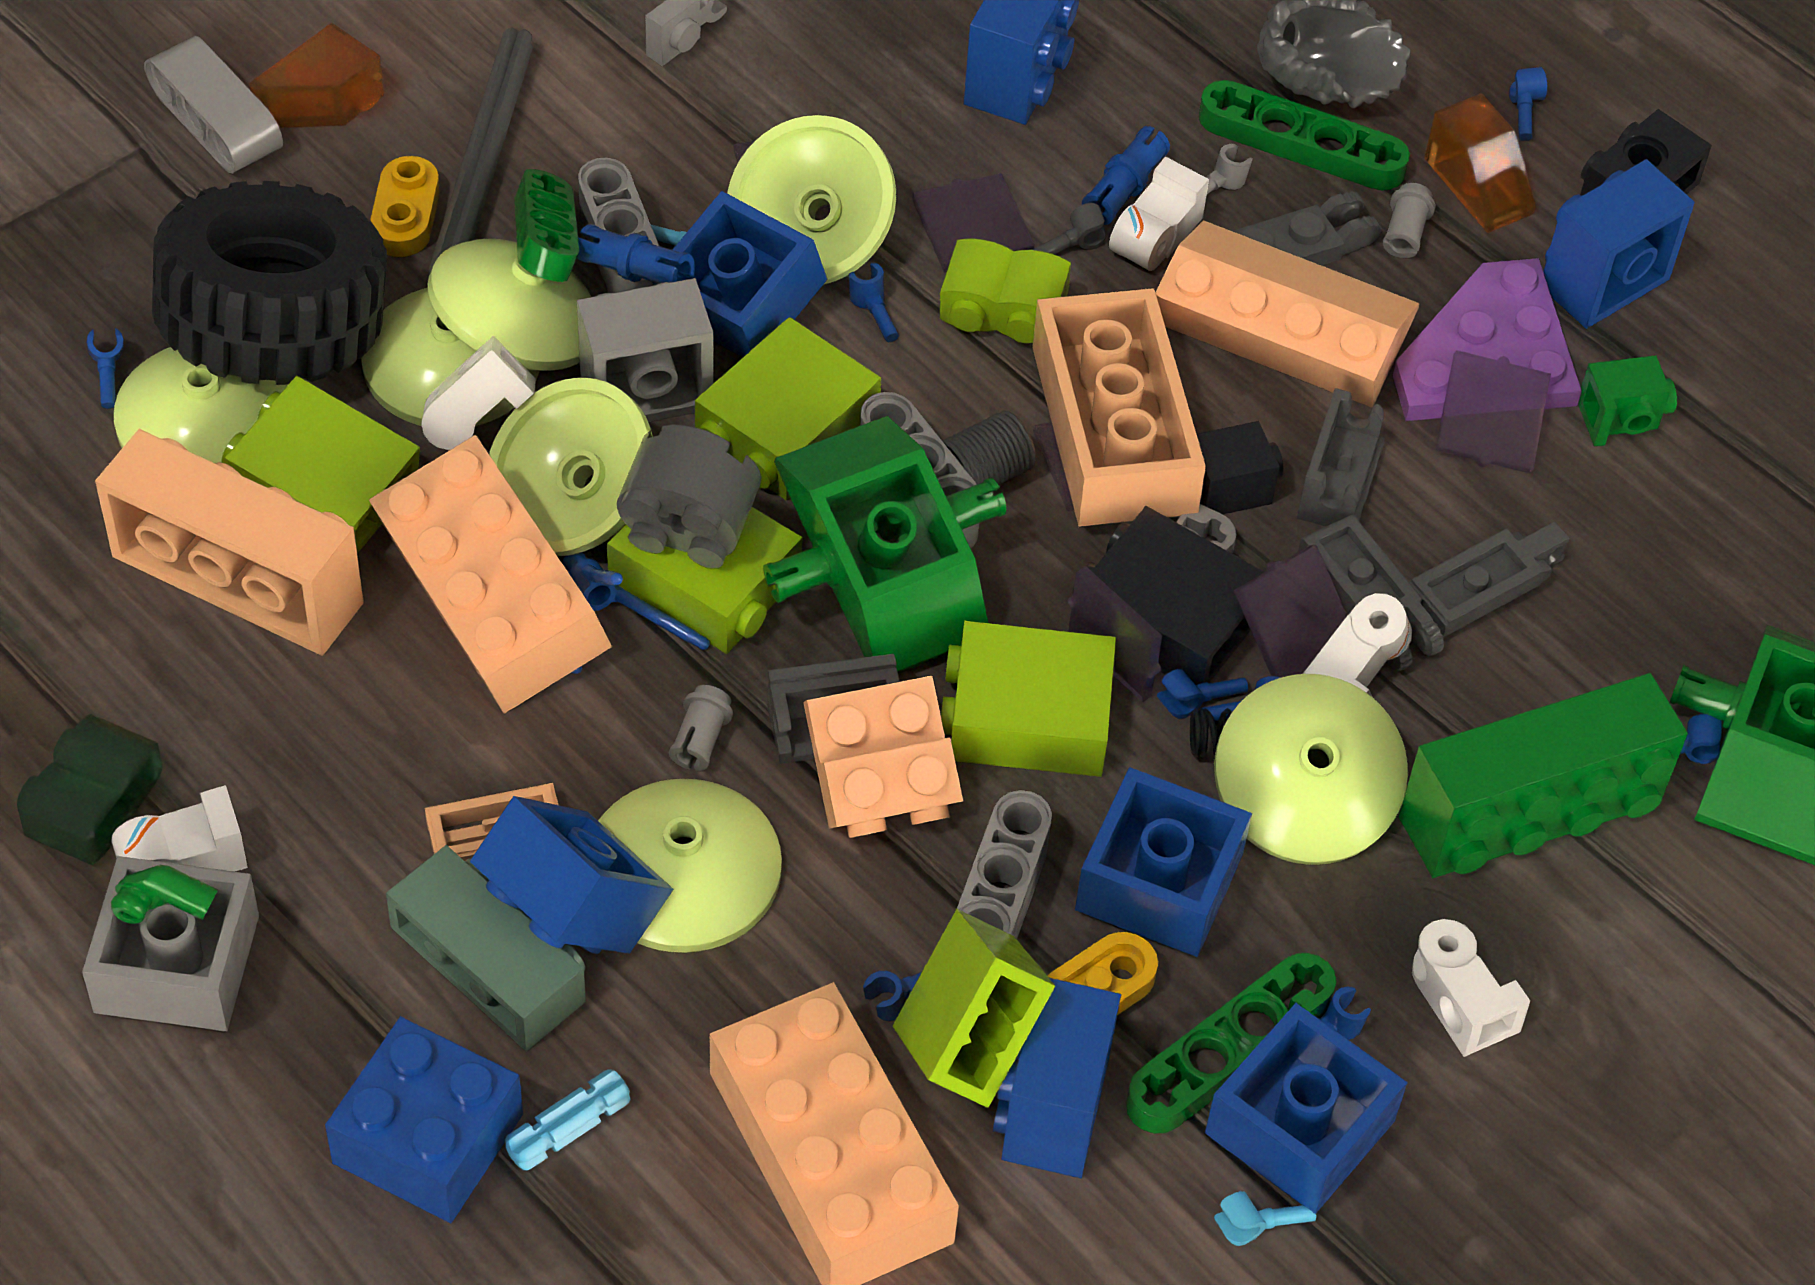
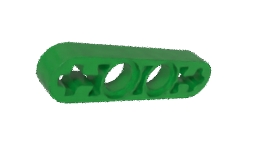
M1215 81L1208 84L1202 92L1198 115L1199 121L1207 131L1215 135L1372 189L1391 190L1398 187L1404 181L1410 152L1407 145L1393 135L1233 81ZM1223 106H1227V110H1222ZM1249 114H1254L1253 120H1248ZM1268 120H1280L1287 123L1291 129L1286 132H1274L1267 129L1263 123ZM1320 138H1333L1340 141L1344 147L1339 150H1326L1315 141ZM1354 149L1359 150L1358 157L1353 156ZM1386 160L1385 165L1379 164V161Z
M527 169L522 176L514 197L518 262L525 270L543 279L555 282L567 281L579 253L573 188L568 182L554 174L538 169Z
M1296 953L1285 958L1141 1067L1131 1079L1126 1100L1127 1114L1132 1122L1143 1131L1154 1134L1167 1133L1179 1127L1213 1100L1215 1092L1266 1037V1035H1251L1244 1031L1238 1022V1018L1242 1014L1249 1011L1264 1013L1270 1017L1275 1026L1291 1007L1297 1003L1318 1019L1322 1017L1332 1000L1337 982L1335 971L1331 965L1320 956L1311 953ZM1294 979L1302 985L1310 981L1317 984L1315 994L1308 989H1304L1292 997L1287 1010L1283 1001L1290 996ZM1200 1048L1213 1049L1222 1055L1226 1066L1217 1073H1203L1193 1067L1189 1060V1055ZM1175 1074L1177 1075L1181 1083L1172 1090L1168 1107L1160 1101L1153 1103L1151 1106L1145 1103L1147 1090L1156 1096L1161 1095L1173 1086Z

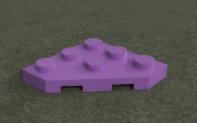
M1539 258L1482 263L1396 360L1393 379L1405 421L1574 407L1578 405L1582 390Z

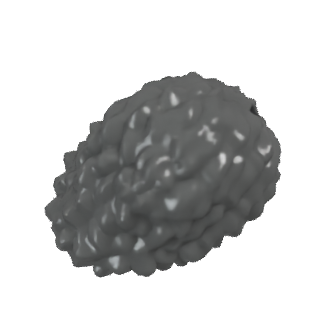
M1278 0V3L1273 4V8L1267 12V21L1263 24L1259 36L1260 41L1257 44L1258 55L1263 69L1270 75H1273L1276 81L1283 84L1285 88L1292 89L1294 94L1309 96L1314 100L1320 101L1322 104H1328L1333 100H1337L1339 103L1347 102L1351 108L1361 106L1363 102L1372 104L1377 98L1387 99L1390 93L1400 90L1401 82L1407 78V61L1411 56V50L1403 45L1401 33L1392 31L1391 19L1377 20L1374 8L1370 7L1365 1Z

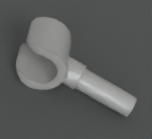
M1227 144L1221 148L1214 171L1206 177L1209 179L1207 194L1220 187L1231 190L1240 189L1245 184L1252 158L1250 157L1241 163L1234 162L1238 150L1236 144Z

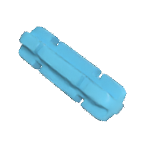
M613 1069L603 1071L588 1081L591 1087L585 1091V1089L579 1087L535 1116L537 1124L534 1126L525 1123L508 1134L505 1138L506 1150L514 1163L521 1170L532 1169L548 1158L545 1151L550 1148L554 1152L559 1151L601 1122L599 1115L604 1113L607 1116H611L626 1106L630 1101V1090L621 1076Z

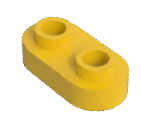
M403 156L389 162L381 172L370 221L383 238V245L387 249V255L407 257L423 250L430 240L440 195L439 178L436 167L422 157Z
M1117 932L1103 937L1047 976L1057 980L1121 994L1117 1014L1119 1015L1151 991L1155 983L1158 958L1152 945L1141 936L1129 932ZM1119 969L1126 970L1132 977L1120 979L1114 976L1112 972Z

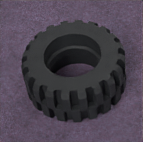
M247 181L230 183L228 188L219 190L216 186L201 190L196 199L189 196L179 202L165 216L157 228L153 249L152 316L154 324L160 330V335L174 351L178 350L184 360L194 366L203 364L211 374L226 378L229 374L241 377V381L246 383L259 384V380L276 381V385H287L296 375L300 378H307L309 382L323 379L329 371L334 370L339 373L349 368L357 359L360 360L375 344V339L380 335L383 323L387 249L383 245V238L371 221H368L363 212L354 205L346 207L341 198L328 192L325 195L315 193L312 187L296 184L295 188L280 186V181H263L262 185H248Z

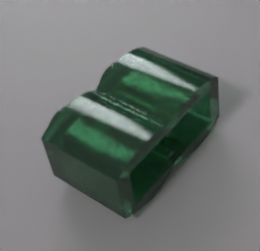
M89 714L75 728H68L62 733L54 749V762L48 765L39 776H31L25 782L18 796L17 809L24 836L90 865H94L112 846V835L115 830L125 823L128 816L140 807L155 786L163 767L158 742L93 714Z

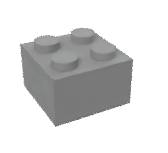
M696 278L677 282H664L655 286L617 293H604L595 297L577 300L581 378L598 379L616 386L638 404L648 422L695 413V400L713 384V330Z
M117 856L82 970L93 1013L228 1031L259 919L251 874ZM162 864L176 868L218 889V892L203 920L167 903L148 910L142 922L129 924L118 919L111 910V901L117 895L115 886L126 875Z

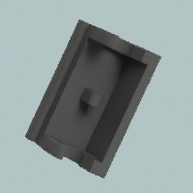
M1335 388L1305 478L1297 519L1322 526H1328L1350 515H1354L1360 521L1385 441L1384 437H1380L1384 411L1379 404H1374L1368 419H1358L1350 413L1353 404L1351 392Z
M887 654L768 670L767 707L779 764L815 759L804 701L900 682L896 669L895 655Z

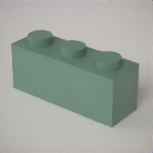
M445 845L386 892L390 926L527 1052L586 1002L584 962L571 945L565 944L562 948H556L538 938L529 928V923L532 919L520 908L509 906L493 896L486 888L489 879L470 862L471 859L469 858L464 861L451 848Z

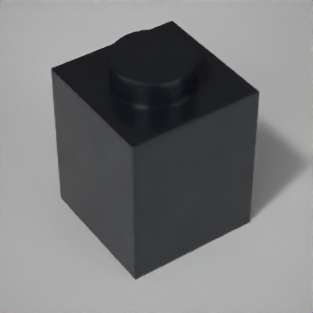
M1259 421L1197 434L1206 465L1200 499L1201 505L1224 515L1272 504L1277 478H1281L1283 475V460L1277 444L1268 442Z

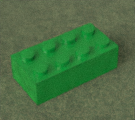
M1651 673L1641 675L1420 745L1399 813V819L1432 879L1454 871L1458 874H1467L1479 869L1488 860L1512 852L1515 855H1525L1535 851L1546 841L1568 834L1575 837L1583 836L1596 830L1604 822L1626 815L1630 818H1638L1650 813L1662 801L1688 732Z

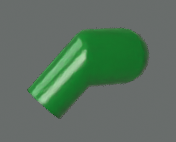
M160 864L126 875L115 886L117 895L111 901V910L121 921L136 924L143 921L148 910L168 903L203 920L218 889L176 868Z

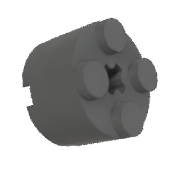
M685 425L662 426L659 436L652 437L650 430L642 439L617 500L618 513L625 524L631 529L628 535L629 541L637 548L649 553H661L666 546L687 552L688 556L701 566L707 568L721 567L726 556L731 554L736 548L761 484V474L755 462L747 455L743 463L739 462L727 453L731 444L729 441L699 428Z

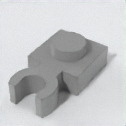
M719 0L664 1L645 15L646 56L663 66L681 52H687L700 39V26L706 22L713 23L719 20L726 13L727 6Z

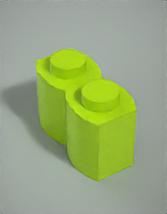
M971 238L959 239L956 242L940 291L939 319L962 331L997 330L1015 341L1033 343L1037 299L1067 297L1070 284L1071 262L1043 251H1013L992 241Z

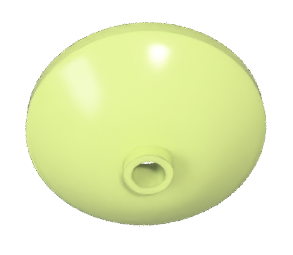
M821 115L794 118L771 128L761 135L739 160L731 177L727 194L813 239L827 276V281L824 284L848 276L849 273L859 269L874 255L890 229L896 206L894 174L888 158L879 145L858 126L843 119ZM830 205L829 215L823 220H815L816 211L821 206Z
M478 239L460 243L448 248L436 259L428 279L429 298L441 321L464 343L477 351L494 336L526 369L559 370L580 363L577 300L590 298L591 295L572 271L568 280L564 282H555L538 277L525 270L519 264L517 242L501 239Z
M424 288L401 297L383 310V323L380 335L375 339V344L361 358L363 375L370 392L385 409L407 422L422 426L426 399L432 391L473 355L476 350L460 340L446 327L431 304L428 288ZM527 369L537 380L539 370ZM504 398L484 415L475 426L495 420L515 407Z
M169 347L142 362L131 372L121 386L114 405V425L121 448H123L137 430L141 429L161 439H173L182 444L189 452L208 461L222 463L223 452L230 440L239 432L246 434L258 420V414L266 399L275 391L282 393L289 384L276 385V381L259 380V384L246 383L241 381V377L229 374L226 378L211 374L203 364L198 366L192 365L183 359L178 350L174 351Z
M571 378L541 388L520 407L515 408L496 435L489 455L556 555L568 556L585 552L600 545L625 525L617 510V500L642 439L651 428L638 404L616 386L593 378ZM593 475L591 481L585 486L588 477Z
M1296 674L1281 677L1260 686L1238 704L1219 736L1215 752L1214 775L1220 801L1252 813L1247 839L1266 853L1282 860L1306 865H1320L1353 857L1366 850L1386 832L1396 818L1404 800L1408 780V763L1405 747L1396 725L1385 709L1373 697L1355 685L1335 677L1320 674ZM1312 749L1324 751L1329 758V766L1325 768L1313 766L1309 762L1308 751Z
M670 779L651 783L633 790L620 798L598 820L674 889L637 942L638 944L656 950L682 953L699 952L725 945L753 928L767 913L776 897L780 885L782 864L778 837L764 813L745 796L728 787L697 779ZM680 837L693 839V841L687 844H679L673 840Z

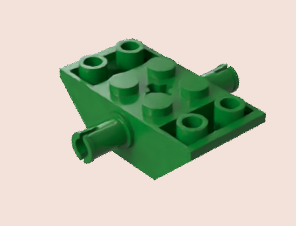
M888 416L775 458V466L813 547L777 562L763 565L767 586L770 587L774 584L776 586V589L771 590V595L776 602L780 603L788 597L827 583L832 587L863 656L872 657L894 654L898 674L947 655L949 645L962 646L964 621L988 623L976 559L962 530L996 516L1001 517L1006 514L1007 509L1003 493L993 496L992 492L999 489L998 483L990 477L982 483L945 496L924 449ZM879 532L884 540H891L894 538L896 540V543L885 542L882 539H880L876 533Z
M1766 625L1745 682L1739 681L1738 686H1735L1683 665L1669 703L1673 705L1678 704L1724 721L1722 728L1727 729L1694 820L1815 865V642Z

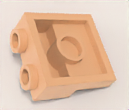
M933 676L803 702L829 829L846 825L849 838L887 830L885 817L910 813L912 825L949 818L948 804L963 801L950 737L945 738Z

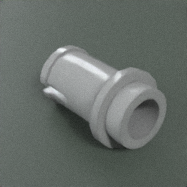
M1406 183L1392 194L1390 207L1393 214L1387 234L1383 240L1384 249L1389 254L1399 258H1411L1417 254L1425 222L1433 216L1436 207L1432 192L1426 186L1418 183Z
M700 685L696 687L693 693H689L685 697L683 707L686 710V714L675 742L669 750V757L677 765L690 770L695 756L697 758L694 765L695 771H702L708 767L721 727L727 725L733 717V710L730 707L731 698L726 692L714 686Z

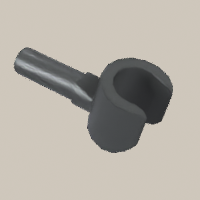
M1087 203L1077 207L1070 216L1072 229L1063 232L1062 235L1032 250L1056 254L1077 244L1083 249H1097L1103 244L1106 237L1103 227L1105 220L1100 207L1095 203Z

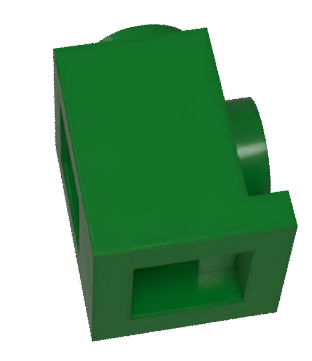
M1657 355L1588 363L1578 402L1593 446L1595 447L1605 445L1608 435L1623 433L1635 435L1648 430L1658 429L1663 414L1675 412L1677 393L1674 382L1670 378H1665Z

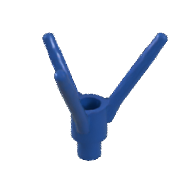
M583 552L563 558L562 564L594 611L607 607L611 602H619L701 650H706L709 647L710 641L620 587L619 585L623 581V576L620 573L603 570L597 561L587 559ZM582 666L571 673L579 674L582 671Z

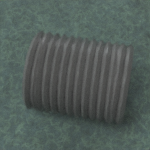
M1002 410L1000 413H996L992 417H988L982 422H978L972 427H968L962 432L942 440L976 484L982 483L985 479L991 477L998 485L1006 483L1007 480L1016 478L1017 475L1026 473L1035 465L1036 453L1031 436L1022 421L1009 411Z

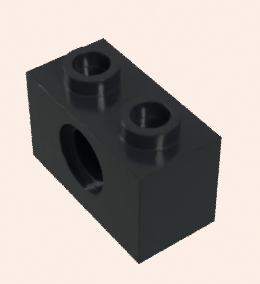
M1657 109L1640 124L1637 122L1631 123L1620 135L1617 143L1606 152L1599 150L1589 158L1581 172V178L1584 180L1580 195L1583 196L1602 185L1614 172L1618 170L1625 172L1646 159L1685 194H1688L1700 184L1712 145L1660 109Z

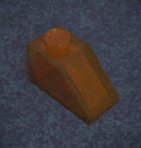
M333 23L327 25L249 83L251 92L270 111L279 128L344 126L363 111L371 109L384 96L380 55Z
M1481 93L1435 111L1424 159L1484 230L1489 233L1533 215L1536 205L1514 129L1488 99Z

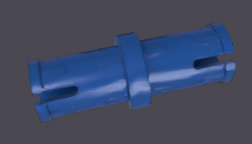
M1145 126L1141 128L1122 154L1112 156L1105 165L1104 176L1092 191L1083 198L1082 205L1095 203L1100 209L1104 206L1106 210L1102 213L1105 220L1103 225L1110 224L1114 220L1118 211L1131 196L1135 197L1147 186L1149 173L1168 154L1170 143L1161 131L1157 133L1149 145L1146 143L1154 133V127Z
M593 224L586 225L580 231L582 235L591 237L594 240L590 242L578 237V260L616 270L622 276L621 278L638 282L641 279L660 284L685 280L678 278L677 273L690 278L694 276L695 260L692 255L654 245L645 235L632 233L624 236L601 229Z

